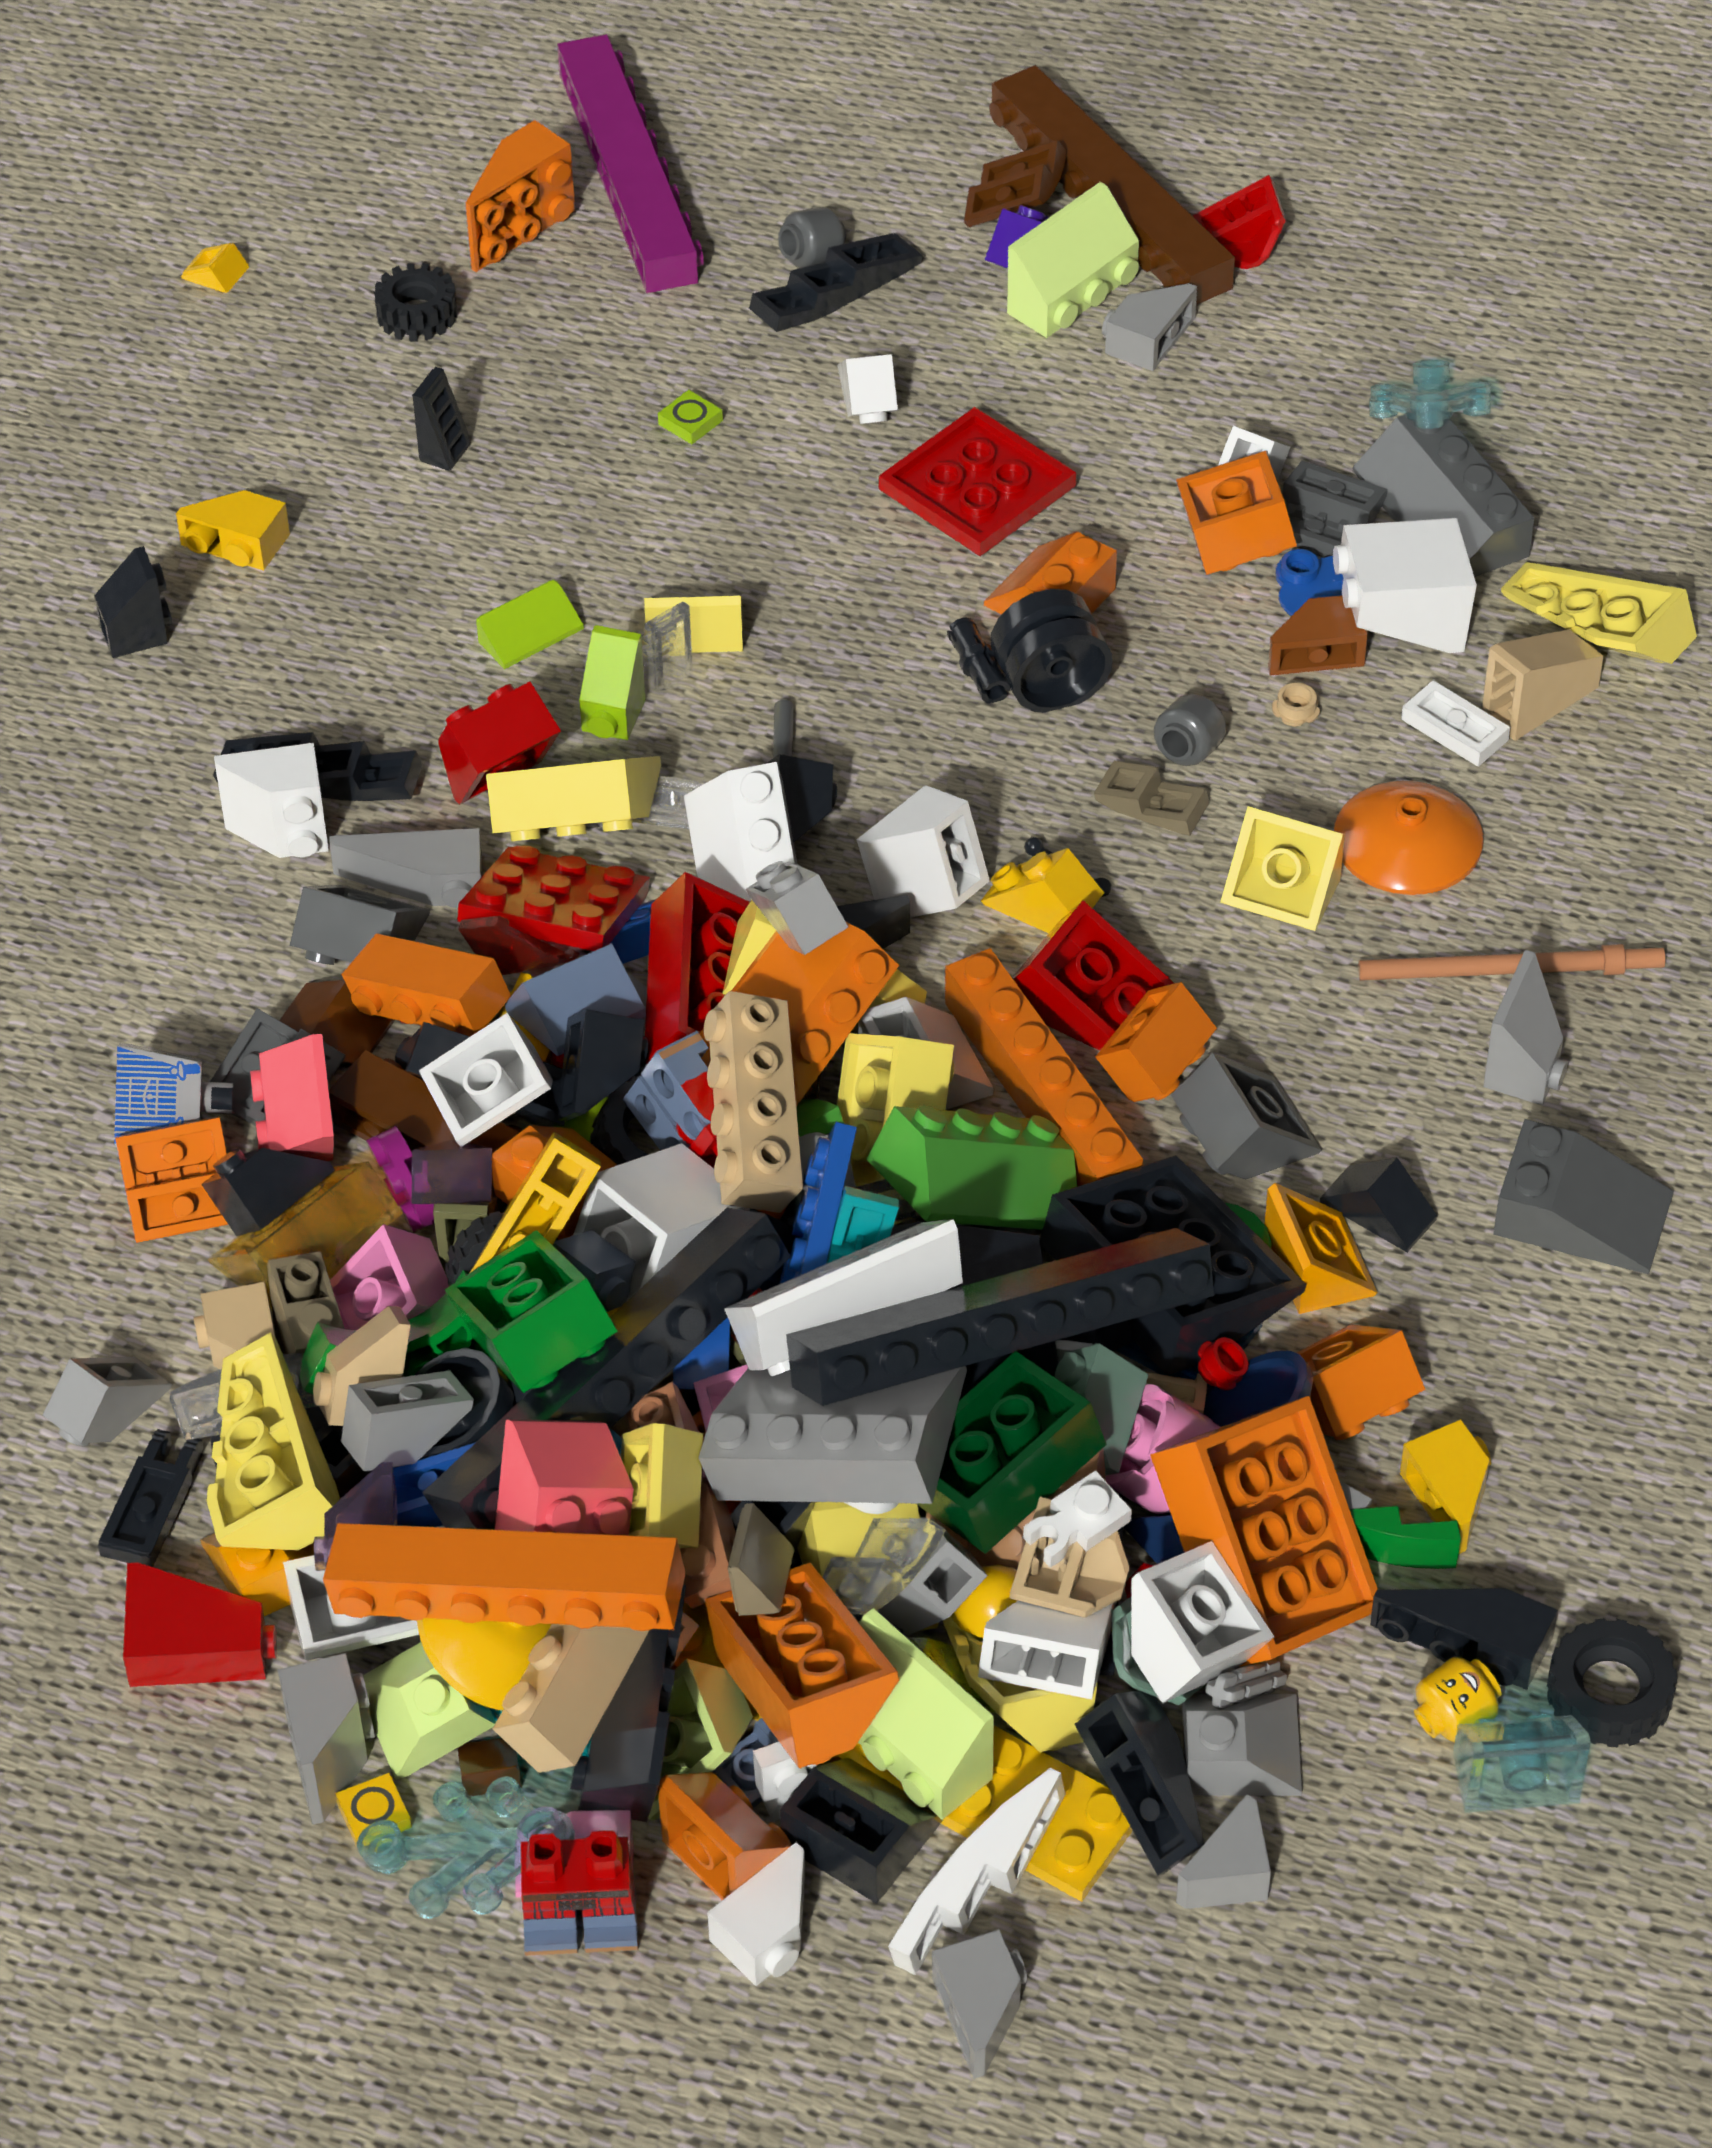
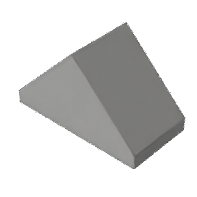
M1246 1794L1178 1874L1177 1904L1185 1909L1268 1900L1271 1871L1257 1800Z

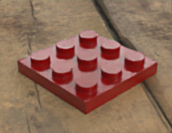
M973 407L879 475L880 491L978 556H982L1076 486V472L976 407Z
M508 846L458 903L457 922L596 951L610 944L645 900L649 892L650 877L635 874L632 869L624 866H610L606 868L588 864L585 859L578 856L555 857L541 854L538 849L531 846Z

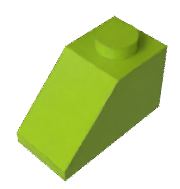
M595 625L591 634L579 698L582 731L592 733L599 738L613 737L628 740L646 700L642 635Z

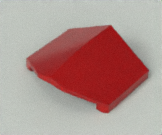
M1270 175L1192 215L1235 257L1234 267L1241 269L1258 267L1269 258L1286 222L1274 181Z

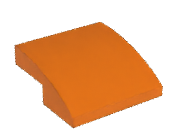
M219 1116L115 1136L136 1243L228 1225L201 1185L217 1172L213 1165L227 1154Z

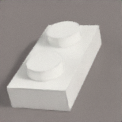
M1434 680L1403 705L1401 720L1477 767L1509 740L1510 727Z

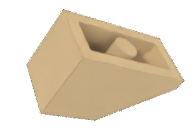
M265 1282L200 1294L204 1315L193 1317L199 1349L210 1347L213 1366L222 1370L223 1358L269 1333H272L275 1337Z
M388 1306L327 1354L324 1372H317L315 1377L313 1399L314 1404L320 1407L329 1425L343 1426L349 1385L403 1377L411 1324L400 1306Z

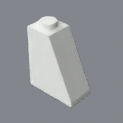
M1022 1601L1015 1602L986 1622L978 1677L1092 1699L1112 1631L1111 1611L1115 1609L1116 1602L1086 1618Z

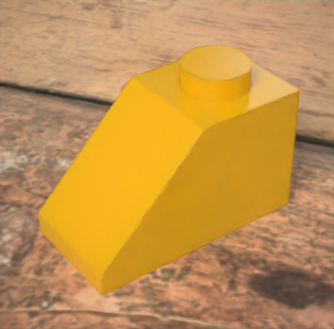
M1461 1419L1404 1443L1400 1475L1433 1522H1458L1461 1538L1459 1554L1467 1550L1484 1495L1488 1467L1491 1465V1457L1486 1444L1479 1436L1473 1437Z

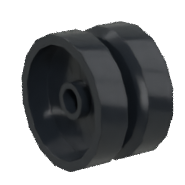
M1047 589L1027 595L1013 603L998 618L991 632V650L1005 673V678L1014 696L1021 706L1033 712L1045 713L1077 705L1088 700L1105 684L1112 670L1113 654L1097 627L1092 613L1084 599L1070 590Z
M468 1348L448 1351L427 1362L415 1374L422 1375L451 1371L474 1399L472 1410L420 1458L421 1460L477 1442L517 1404L511 1379L484 1352Z

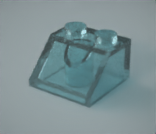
M1537 1714L1520 1720L1495 1721L1492 1719H1478L1471 1724H1458L1453 1757L1464 1813L1579 1803L1591 1744L1589 1733L1572 1715L1553 1717L1548 1714Z

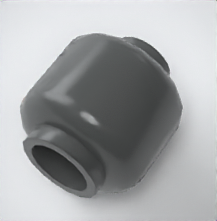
M815 207L792 212L785 218L778 233V244L781 253L798 268L825 263L828 247L841 245L846 241V229L843 223L827 207Z
M1196 694L1178 698L1159 715L1154 726V739L1158 749L1167 759L1183 766L1197 765L1206 759L1221 744L1226 733V722L1221 710L1211 700Z

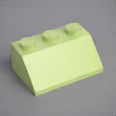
M1099 182L1008 246L1007 313L1046 338L1060 328H1068L1078 315L1091 306L1096 307L1100 305L1107 294L1121 284H1129L1138 272L1139 240L1105 184Z
M872 1608L863 1616L859 1624L897 1670L899 1682L858 1743L862 1746L865 1756L872 1765L881 1771L887 1769L902 1783L907 1796L917 1806L922 1808L927 1806L943 1820L993 1779L994 1716Z

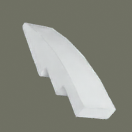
M1049 1768L1003 1803L957 1848L920 1894L888 1947L895 1966L916 1975L943 1926L962 1935L965 1934L991 1885L1010 1894L1013 1893L1065 1796L1061 1772Z

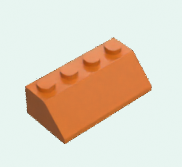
M846 922L848 928L806 955L789 948L778 932L775 931L731 990L733 992L787 1000L796 1106L899 967V964L865 931ZM703 1028L699 1034L709 1048L701 1059L709 1067L711 1061L710 1044L704 1037Z
M811 1562L790 1569L782 1608L778 1613L739 1616L735 1609L732 1590L705 1599L716 1657L797 1767L800 1769L811 1764H822L833 1756L854 1749L899 1682L898 1673Z

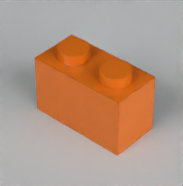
M1178 982L1148 990L1095 1057L1128 1100L1133 1102L1151 1098L1161 1100L1176 1090L1180 1083L1178 1077L1186 1067L1197 1061L1206 1051L1204 1044L1217 1027L1184 984Z

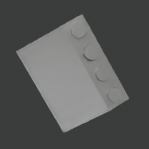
M966 1366L825 1406L818 1404L792 1388L790 1370L770 1376L767 1369L749 1370L748 1368L712 1412L699 1454V1461L717 1501L932 1504L967 1372Z

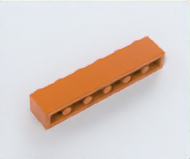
M986 949L945 966V1005L954 1015L1026 1118H1031L1033 1115L1044 1117L1059 1128L1058 1134L1074 1150L1077 1187L1143 1166V1158L992 949Z
M337 1523L323 1582L334 1614H345L354 1618L389 1616L402 1617L414 1621L432 1618L454 1619L466 1623L497 1621L515 1622L524 1626L540 1623L573 1625L578 1628H592L595 1626L626 1627L637 1631H648L651 1629L674 1630L685 1578V1569L678 1540L672 1537Z

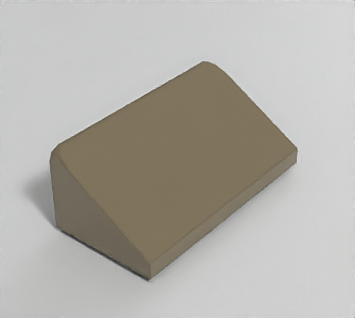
M753 1503L745 1504L741 1510L728 1565L735 1609L739 1616L780 1612L794 1553L790 1542Z

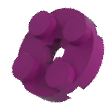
M394 1126L367 1139L366 1143L379 1168L382 1167L386 1178L383 1179L396 1206H400L411 1231L415 1233L433 1224V1209L436 1201L422 1171L419 1172L413 1161V1154L398 1128Z

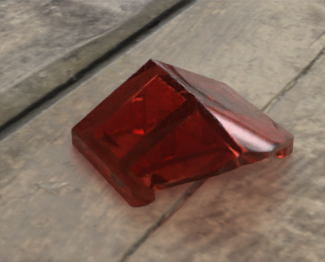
M501 916L461 920L458 929L476 955L495 959L502 975L564 965L577 959L580 954L572 949L560 950L508 926V919Z

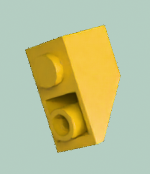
M246 490L180 507L176 513L182 546L198 554L208 553L227 559L241 567L250 566L264 571L290 535L286 502Z
M1066 848L1048 855L1046 852H1040L1027 862L1016 865L1014 862L1004 865L992 876L990 881L993 885L981 899V902L985 906L1050 933L1055 925L1082 900L1093 908L1104 892L1070 849Z

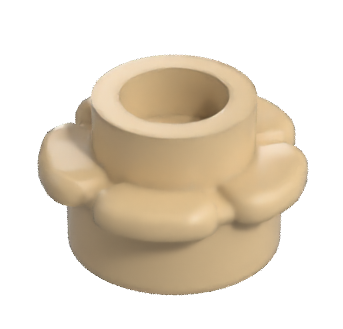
M1289 683L1283 686L1278 692V699L1274 700L1272 704L1274 715L1278 718L1281 717L1282 722L1289 726H1301L1306 722L1312 723L1320 714V708L1317 707L1319 701L1313 688L1303 683Z

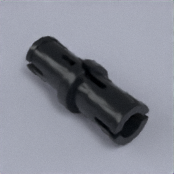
M965 617L955 620L949 626L952 631L947 630V636L959 654L961 670L974 681L985 703L991 704L1004 700L1008 696L1007 691H1010L1011 688L998 667L997 660L991 650V645L984 642L973 619Z

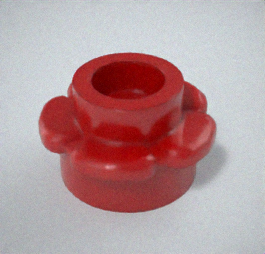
M1222 1337L1213 1343L1206 1341L1198 1350V1355L1201 1358L1198 1362L1199 1373L1203 1380L1211 1386L1222 1390H1231L1236 1387V1383L1242 1380V1376L1248 1370V1359L1244 1350L1230 1338Z

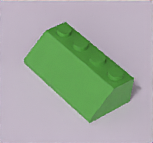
M920 1105L918 1108L894 1106L866 1158L926 1222L954 1219L955 1224L1043 1230L1052 1194L1077 1187L1074 1150L1058 1134L1059 1128L1053 1122L1038 1115H1033L1031 1118L1012 1117L1003 1112H995L994 1115L976 1114L962 1108L954 1112L937 1110L927 1105Z

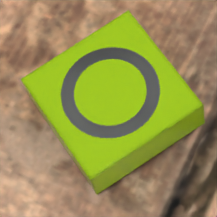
M689 389L658 412V425L691 445L723 421L722 409Z

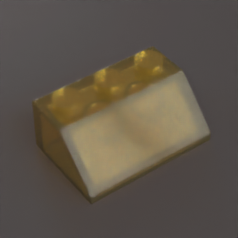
M369 1161L333 1167L335 1169L333 1173L262 1230L235 1237L207 1260L237 1286L265 1282L269 1308H272L267 1270L268 1260L321 1251L328 1277L332 1278L351 1259L350 1255L364 1245L383 1224L389 1226L403 1212Z

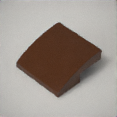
M1056 140L983 164L980 185L971 187L968 191L964 224L969 228L998 219L1002 208L1016 213L1020 205L1032 208L1044 204L1053 194L1059 183L1067 150Z

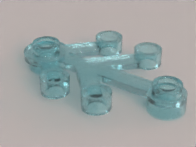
M1434 359L1417 361L1413 363V383L1418 385V392L1399 388L1393 384L1371 386L1369 415L1374 418H1390L1396 416L1397 412L1406 414L1407 419L1415 421V426L1418 428H1439L1444 425V420L1453 416L1454 412L1463 410V414L1470 416L1490 414L1491 384L1487 382H1469L1463 386L1445 390V384L1450 382V363Z
M501 1777L489 1785L486 1791V1799L496 1815L500 1817L511 1816L518 1827L497 1829L475 1807L472 1798L463 1784L451 1781L441 1785L436 1790L433 1796V1804L444 1820L449 1822L456 1821L466 1832L405 1837L395 1822L380 1820L370 1824L362 1831L357 1841V1850L371 1870L383 1874H392L399 1871L410 1860L454 1857L430 1878H424L416 1882L409 1892L410 1903L418 1915L425 1919H432L441 1915L449 1904V1895L447 1893L496 1853H508L486 1873H480L471 1877L463 1887V1897L471 1910L476 1914L484 1915L493 1912L499 1907L503 1900L501 1888L521 1873V1842L529 1841L532 1834L553 1833L561 1840L574 1839L575 1828L569 1817L563 1812L547 1806L534 1808L526 1800L524 1792L514 1778ZM510 1794L506 1799L501 1800L504 1796ZM458 1798L455 1802L449 1804L452 1800ZM488 1890L486 1894H484L481 1897H478L482 1892ZM434 1895L431 1899L424 1902L427 1897Z

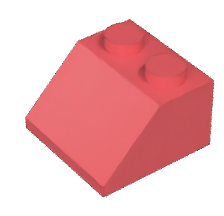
M322 1034L309 1035L259 1053L260 1070L250 1071L253 1102L264 1101L265 1120L256 1121L258 1149L267 1148L323 1161L333 1160L334 1134Z
M506 1419L495 1530L629 1536L634 1488L607 1423Z

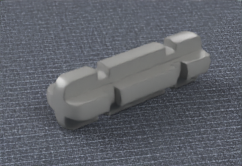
M1270 1659L1218 1675L1217 1679L1207 1683L1206 1693L1212 1696V1705L1214 1707L1225 1709L1233 1706V1704H1239L1259 1697L1261 1694L1274 1692L1275 1688L1285 1685L1287 1674L1280 1671L1279 1661Z

